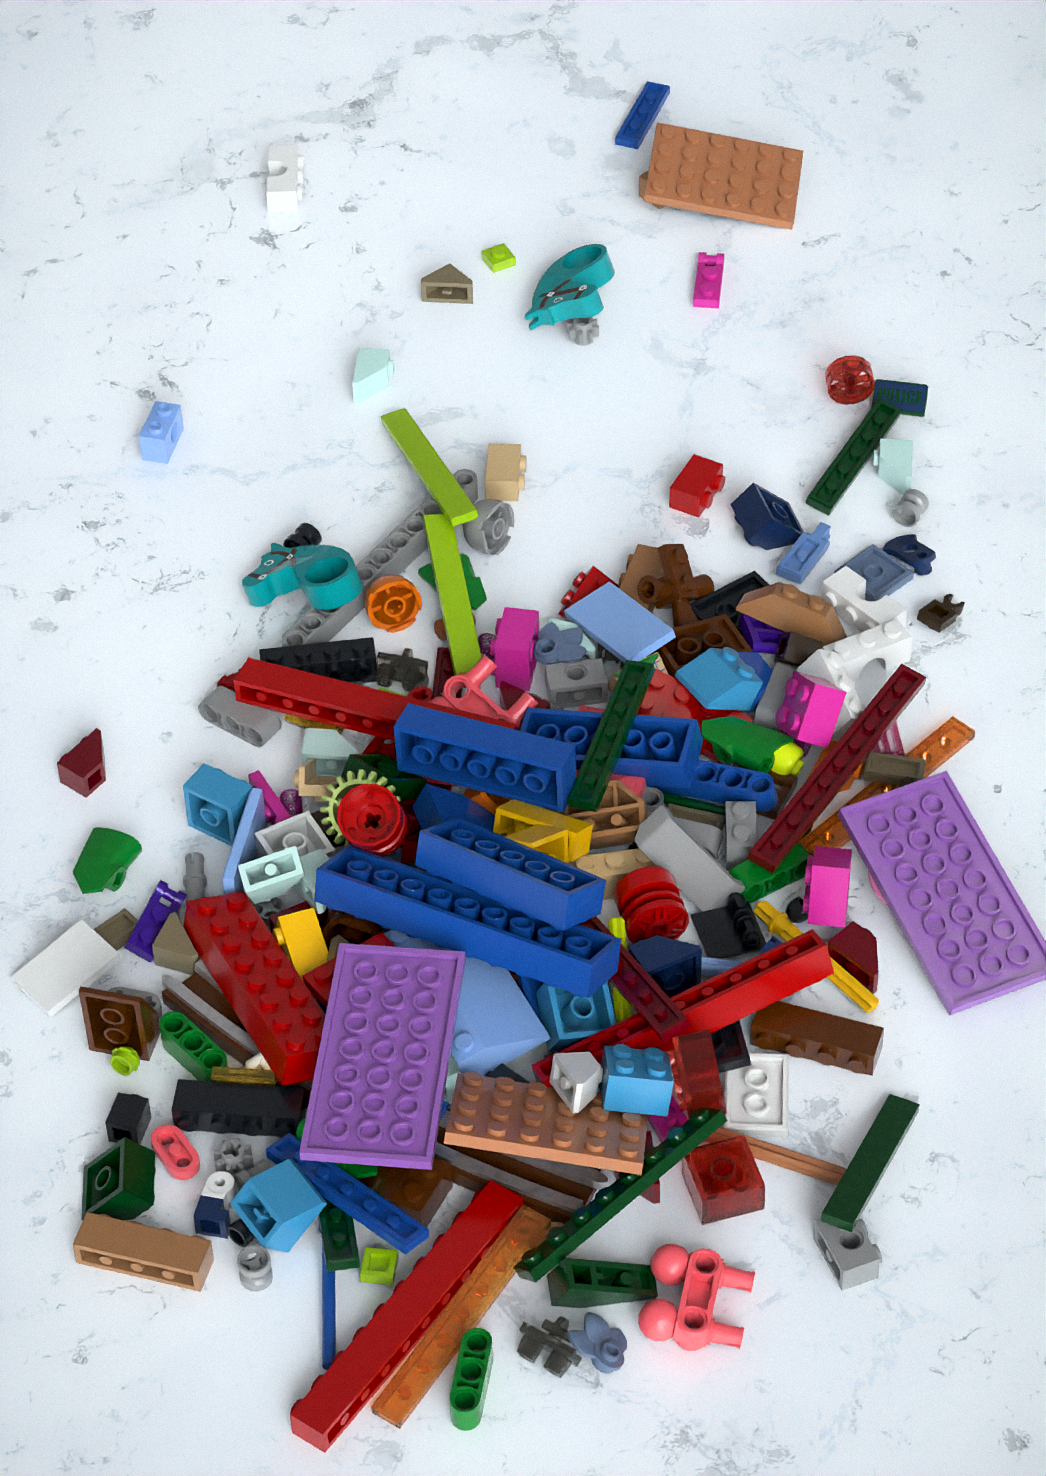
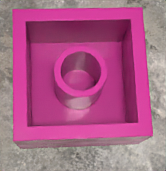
M505 607L502 618H497L495 627L497 638H492L490 644V655L494 656L492 662L497 666L491 673L492 676H495L496 688H499L500 682L504 681L523 691L530 692L537 664L533 650L538 641L539 611Z
M793 671L792 677L788 679L785 686L786 695L783 704L776 713V727L796 740L828 748L847 692L826 679Z
M815 846L814 856H808L805 884L811 885H806L803 900V913L808 914V924L845 927L852 849Z

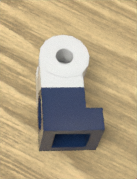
M218 1171L212 1173L207 1178L193 1215L196 1234L228 1239L227 1228L231 1225L228 1209L232 1207L230 1202L236 1196L235 1181L230 1173Z

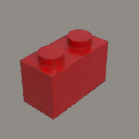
M693 454L670 486L669 508L700 517L705 508L708 509L711 506L717 491L721 492L724 487L726 478L723 476V464Z

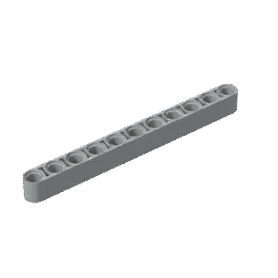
M469 469L458 470L453 476L472 504H474L478 499L477 475ZM431 495L356 565L363 584L360 594L351 602L338 608L319 610L311 607L282 635V647L329 642L365 608L364 597L366 590L374 580L389 574L400 575L428 548L423 526V515L443 514Z

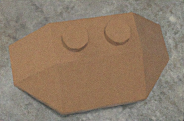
M777 582L747 592L736 607V611L786 633L794 632L821 641V648L847 638L832 604L825 602L819 596H811L804 593L792 584Z
M619 780L609 781L597 812L569 808L568 805L564 812L544 808L593 824L589 850L631 843L635 839L639 825L647 819L646 801Z

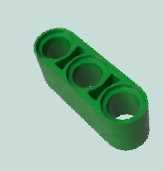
M798 842L774 873L767 871L750 860H746L733 867L729 874L743 883L745 890L740 895L745 897L746 902L753 903L804 878L808 856H811V854Z
M169 1012L164 1014L159 1021L163 1048L197 1080L229 1082L230 1076L226 1053L182 1013Z
M482 1328L470 1329L462 1337L449 1397L451 1422L453 1426L462 1431L476 1428L481 1421L493 1365L492 1337L488 1331ZM462 1407H470L469 1409L465 1410L460 1409Z

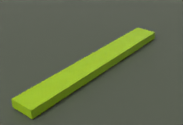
M402 408L380 416L383 426L452 527L476 519L478 517L477 509L407 409Z
M444 514L423 515V526L454 676L460 672L467 674L482 657L454 527H452Z

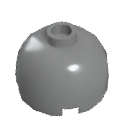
M483 499L473 504L477 509L478 517L462 524L464 537L467 543L475 550L484 554L498 555L506 548L511 539V536H508L507 533L509 527L514 528V512L510 504L501 500Z

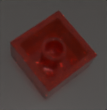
M710 1030L672 1037L674 1049L668 1050L680 1111L687 1110L689 1119L690 1114L701 1107L722 1110L724 1114H727Z
M745 1135L697 1146L682 1159L681 1174L702 1225L764 1209L765 1184Z

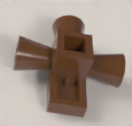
M664 544L658 547L665 575L659 578L650 575L642 577L637 587L640 600L646 604L655 602L656 609H672L673 627L699 621L689 602L714 592L712 579L706 574L693 577L684 544Z

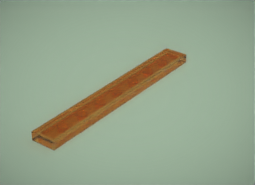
M952 716L903 757L925 759V779L975 738V730ZM871 782L841 808L899 788L900 785ZM839 809L799 841L811 856H814L815 846L841 848L851 840L838 817Z
M524 1204L521 1206L371 1406L373 1414L399 1429L402 1427L460 1349L463 1335L478 1325L515 1275L516 1271L513 1267L522 1260L521 1258L525 1252L536 1247L550 1228L551 1219Z

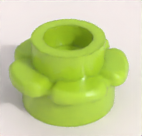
M121 1046L120 1048H114L112 1051L110 1065L118 1074L127 1076L132 1071L138 1070L140 1059L133 1048Z

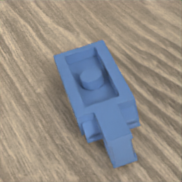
M821 522L812 534L803 532L777 565L776 575L802 584L828 550L831 526Z

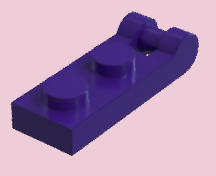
M160 879L124 948L151 963L154 958L152 944L169 914L173 912L178 913L187 894L180 890L176 892L170 889L168 883ZM161 897L171 902L169 907L159 902Z

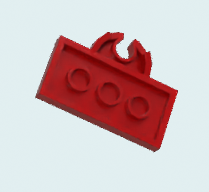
M656 668L637 715L697 719L701 733L703 720L722 717H736L748 722L753 720L752 717L738 710L706 709L678 679ZM703 739L700 755L702 754L717 763L724 764L714 754L712 743Z

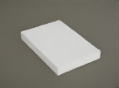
M80 919L14 973L11 979L22 992L51 1018L79 995L80 986H90L118 963L121 957L110 944L86 922Z
M749 1053L750 1066L725 1072L724 1115L728 1121L724 1123V1128L747 1136L788 1137L789 1054Z

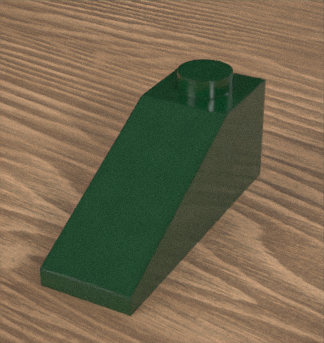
M564 1258L547 1274L551 1306L587 1308L650 1300L658 1297L656 1280L651 1272L650 1265Z

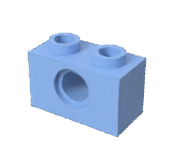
M155 401L139 435L142 460L164 464L169 463L184 430L181 405Z

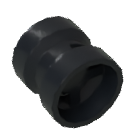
M302 523L296 528L295 534L289 535L284 540L283 546L291 548L301 545H319L322 537L313 525Z

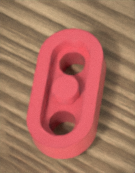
M170 1124L162 1125L152 1132V1150L155 1151V1155L173 1178L188 1180L199 1172V1155L177 1126Z

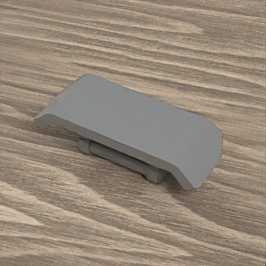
M659 806L639 825L634 839L639 849L656 866L669 870L674 876L678 888L700 910L708 911L728 905L729 896L732 893L738 892L741 894L745 890L743 883L733 878L674 819L667 807Z

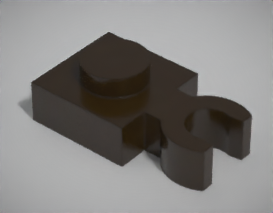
M947 594L944 596L942 603L934 599L921 608L918 612L917 620L940 633L956 621L957 616L963 611L965 602L961 601L958 604L951 603L953 595Z

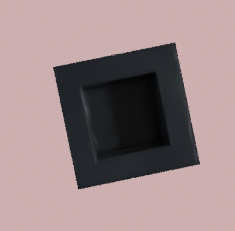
M117 1093L105 1121L109 1142L117 1143L126 1137L141 1144L152 1118L148 1098L138 1094Z

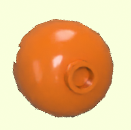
M389 574L381 576L372 582L366 590L364 605L366 614L375 627L394 633L405 630L416 621L415 616L419 610L421 611L422 600L421 595L411 581L401 575Z

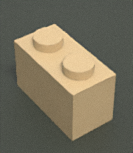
M521 444L488 445L485 474L486 499L518 501L519 490H524L525 474H521V472H526L527 464L526 456L521 455Z

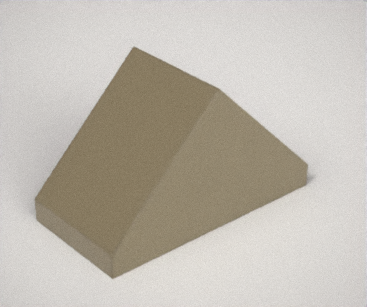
M449 263L421 278L422 302L473 304V281Z
M173 912L169 914L152 944L154 962L157 966L193 975L195 973L194 963L199 961L198 954L177 913Z

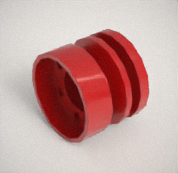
M378 784L359 785L352 788L342 798L337 809V823L342 834L352 847L384 857L395 852L403 844L407 834L408 820L396 796L387 788ZM372 820L378 822L379 827L377 829L371 826L370 822Z
M659 866L643 867L625 875L616 884L613 891L614 901L619 915L625 920L626 934L633 945L640 940H646L656 935L676 940L686 931L689 924V915L684 907L683 899L680 897L675 878L669 870Z

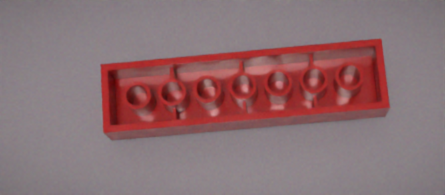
M244 891L187 901L183 927L190 941L280 1084L285 1086L313 1080L326 1015Z

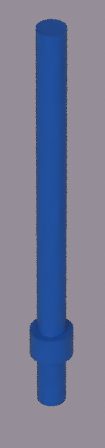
M322 1244V1368L328 1370L336 1356L335 1271H326Z

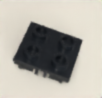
M738 892L732 893L729 896L728 905L725 907L690 914L707 957L724 959L762 950L766 945L765 938L749 901L746 902L745 897Z

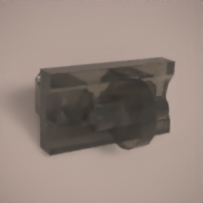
M405 648L402 655L378 652L376 657L378 686L388 688L392 685L393 681L402 682V688L407 692L416 687H427L429 683L427 675L428 661L413 658L412 649Z
M561 1316L554 1323L545 1319L541 1327L548 1331L549 1334L523 1322L519 1329L523 1337L516 1351L519 1356L531 1363H535L542 1349L550 1352L551 1354L543 1367L559 1378L565 1374L571 1364L578 1367L582 1358L576 1354V1349L561 1342L563 1339L571 1343L567 1336L568 1319Z

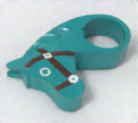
M589 244L578 247L559 258L547 269L539 280L533 294L532 307L525 314L526 320L533 318L529 324L530 330L544 324L554 325L566 319L593 317L604 309L597 289L609 282L615 274L607 248L604 245Z
M272 543L271 552L261 556L260 566L242 580V585L250 605L254 607L265 606L271 603L277 596L302 589L313 608L329 610L351 602L360 594L363 588L350 553L342 548L331 545H301L287 548L280 544Z

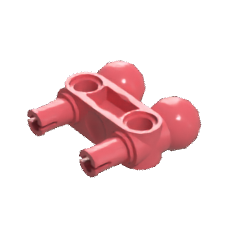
M483 655L467 674L460 672L458 675L448 679L441 693L442 696L434 697L428 701L515 723L518 731L521 729V722L524 719L527 708H534L538 705V702L525 691L509 710L505 709L503 711L480 690V685L497 668L486 655ZM467 688L466 694L462 698H456V693L459 689Z
M664 1244L660 1246L650 1259L651 1272L658 1282L665 1285L677 1286L684 1282L679 1310L673 1303L664 1299H653L645 1303L638 1314L640 1331L646 1338L653 1341L665 1342L673 1337L672 1340L676 1341L678 1346L687 1351H696L702 1347L706 1348V1344L710 1345V1342L740 1349L744 1327L715 1322L712 1314L718 1288L721 1289L723 1286L751 1293L755 1272L726 1266V1263L723 1262L724 1259L711 1249L702 1248L689 1254L684 1247L677 1244ZM688 1326H693V1327H696L697 1329H692V1328H689Z

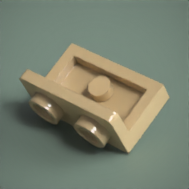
M310 758L299 766V770H295L294 786L299 788V796H313V801L326 802L322 800V796L332 797L333 792L329 791L327 787L329 784L337 787L336 777L338 776H317L316 758Z

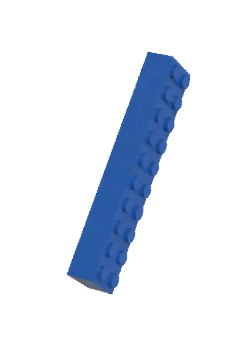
M348 845L316 870L314 902L326 905L327 908L346 912L357 919H365L377 923L383 928L397 930L411 938H419L431 942L440 948L465 951L466 957L476 958L487 962L493 967H502L516 972L521 977L536 979L550 987H558L570 991L575 996L589 998L618 971L620 938L579 924L567 930L553 929L550 927V924L542 920L528 918L525 916V913L514 908H505L500 905V902L491 898L480 897L475 894V891L466 887L455 886L448 879L430 875L425 871Z

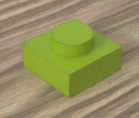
M505 243L481 251L482 260L493 273L516 265V257Z
M365 1247L360 1271V1282L393 1286L399 1260L398 1250Z

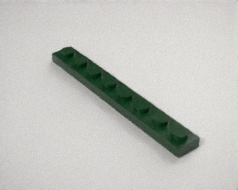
M701 1107L693 1111L688 1121L681 1127L672 1129L668 1132L663 1142L644 1153L642 1175L621 1172L619 1179L610 1186L599 1190L595 1194V1199L588 1205L575 1210L570 1216L571 1219L563 1226L550 1231L544 1242L538 1247L525 1252L521 1258L522 1260L513 1267L519 1278L535 1283L726 1123L728 1120L722 1110Z

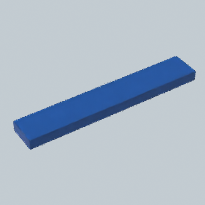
M287 1133L266 1148V1157L275 1164H279L287 1159H293L322 1197L405 1255L429 1238V1229L333 1162L300 1160L301 1140L291 1133Z

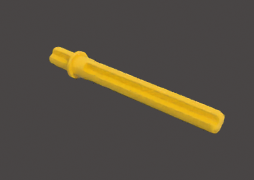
M767 901L756 904L753 912L768 926V931L771 934L776 933L785 942L803 934L788 920L786 913H780ZM830 957L834 974L826 978L864 1012L875 1011L879 1004V999Z

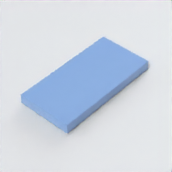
M610 581L564 610L568 620L576 623L586 634L623 663L626 660L639 662L676 638L671 627Z
M252 788L250 790L222 876L224 894L242 891L245 893L238 865L258 859L254 833L267 828L262 789Z

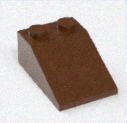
M727 614L673 627L676 638L650 655L658 652L668 674L676 678L675 674L679 669L709 648L723 649L724 647H729L737 652H753V650Z
M80 986L79 997L89 1050L112 1054L114 1048L128 1046L137 1052L140 1060L150 1061L160 1036L158 1013L142 997Z
M434 1157L432 1170L377 1166V1176L356 1178L425 1227H428L453 1187L451 1163Z

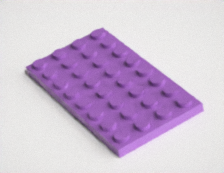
M947 771L839 809V819L949 1016L1046 980V941Z
M339 943L299 1151L300 1160L432 1170L466 962L465 951Z

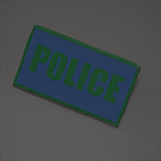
M876 379L871 408L879 398L901 409L902 415L924 417L928 399V385Z

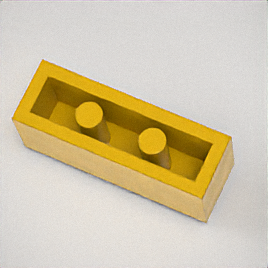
M516 799L496 808L494 833L499 835L507 833V835H510L536 824L568 829V861L572 862L589 853L593 824Z
M310 908L278 917L276 928L273 929V936L278 944L282 946L285 955L303 980L302 976L326 963L328 957V950L315 909Z

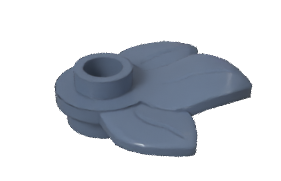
M553 622L545 625L538 633V641L533 650L536 661L541 664H552L556 661L570 663L582 658L587 653L586 648L580 645L583 639L582 628L577 627L559 631Z
M587 1312L584 1316V1330H570L567 1332L568 1339L581 1355L591 1358L592 1364L600 1372L609 1374L619 1370L624 1364L623 1353L627 1349L626 1337L619 1328L610 1329L608 1323L601 1316Z

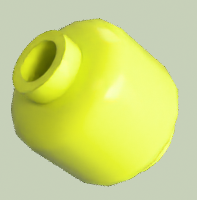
M791 742L774 752L775 762L771 771L785 776L788 774L797 776L805 765V762L801 760L803 749Z

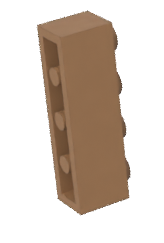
M638 544L634 554H629L627 571L626 573H621L618 588L649 612L653 613L655 602L646 604L640 600L637 592L638 583L646 575L659 578L665 574L657 547Z
M87 1212L73 1242L76 1263L201 1292L214 1261L212 1242L201 1236L184 1235L167 1228L149 1227L137 1221L128 1222L114 1219L106 1214L97 1215Z

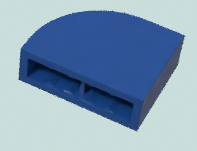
M426 783L412 806L421 830L459 817L493 832L495 820L493 813L471 799Z

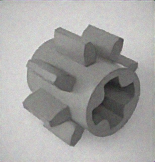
M573 318V322H567L569 340H574L577 345L581 346L593 343V337H599L597 318Z
M240 1138L223 1140L220 1150L213 1151L214 1161H216V1172L225 1171L234 1178V1174L254 1166L251 1145L244 1146Z

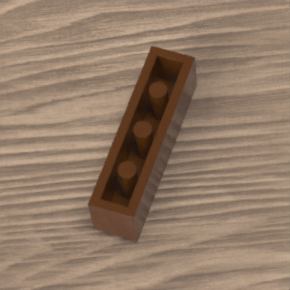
M777 1001L762 1010L756 1011L751 1024L750 1045L764 1050L789 1054L795 1058L816 1061L827 1066L831 1065L847 1069L854 1073L873 1076L883 1047L884 1028Z

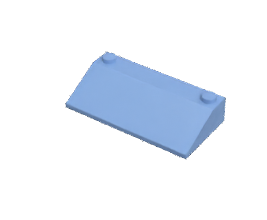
M394 929L384 933L396 947L451 950L437 947L433 943L419 938H411L405 933ZM466 957L451 1054L461 1073L476 1072L484 1076L489 1071L495 1070L501 1063L506 1064L550 1040V1036L507 969L493 967L485 961Z

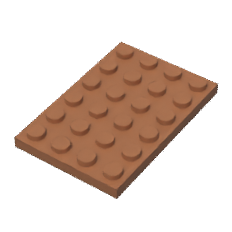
M657 122L643 201L792 230L804 151Z
M458 1072L444 1144L642 1175L648 1115L603 1110L601 1092H597V1096L579 1113H572L553 1087H546L542 1083L531 1082L528 1084L515 1082L508 1077L490 1078L476 1072Z

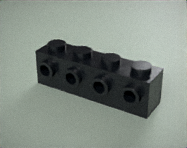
M373 637L259 649L261 661L345 682L362 681V683L378 681Z
M178 1079L171 1111L174 1126L187 1132L206 1131L217 1134L234 1133L246 1134L248 1136L262 1135L282 1138L287 1133H291L296 1137L298 1125L306 1116L307 1103L305 1088Z

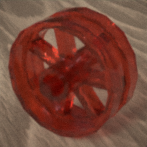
M852 355L838 358L825 371L828 394L837 403L844 405L857 404L871 396L875 389L872 367L863 357ZM833 380L839 381V382H837V383L831 385L832 382H833Z

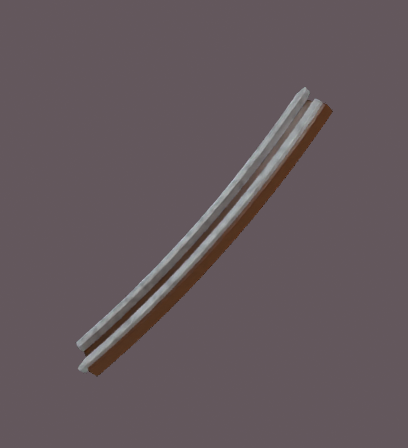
M202 959L194 963L195 973L182 983L170 975H162V985L165 989L162 991L163 1004L169 1009L185 1015L224 1052L244 1066L247 1060L260 1052ZM263 1068L261 1069V1078L273 1086H282L273 1071L265 1072ZM313 1080L285 1085V1087L305 1088L308 1107ZM449 1108L440 1120L434 1157L451 1163L452 1182L476 1192L478 1189H483L490 1180H493L523 1197L525 1213L550 1222L565 1224L571 1219L570 1216L575 1210L585 1207L591 1202L597 1189L608 1187V1177L602 1174L601 1169L444 1144L450 1113Z

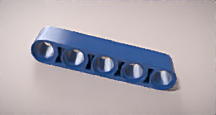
M699 759L690 789L647 786L668 793L725 804V801H756V811L762 812L772 810L779 801L773 778L769 774Z

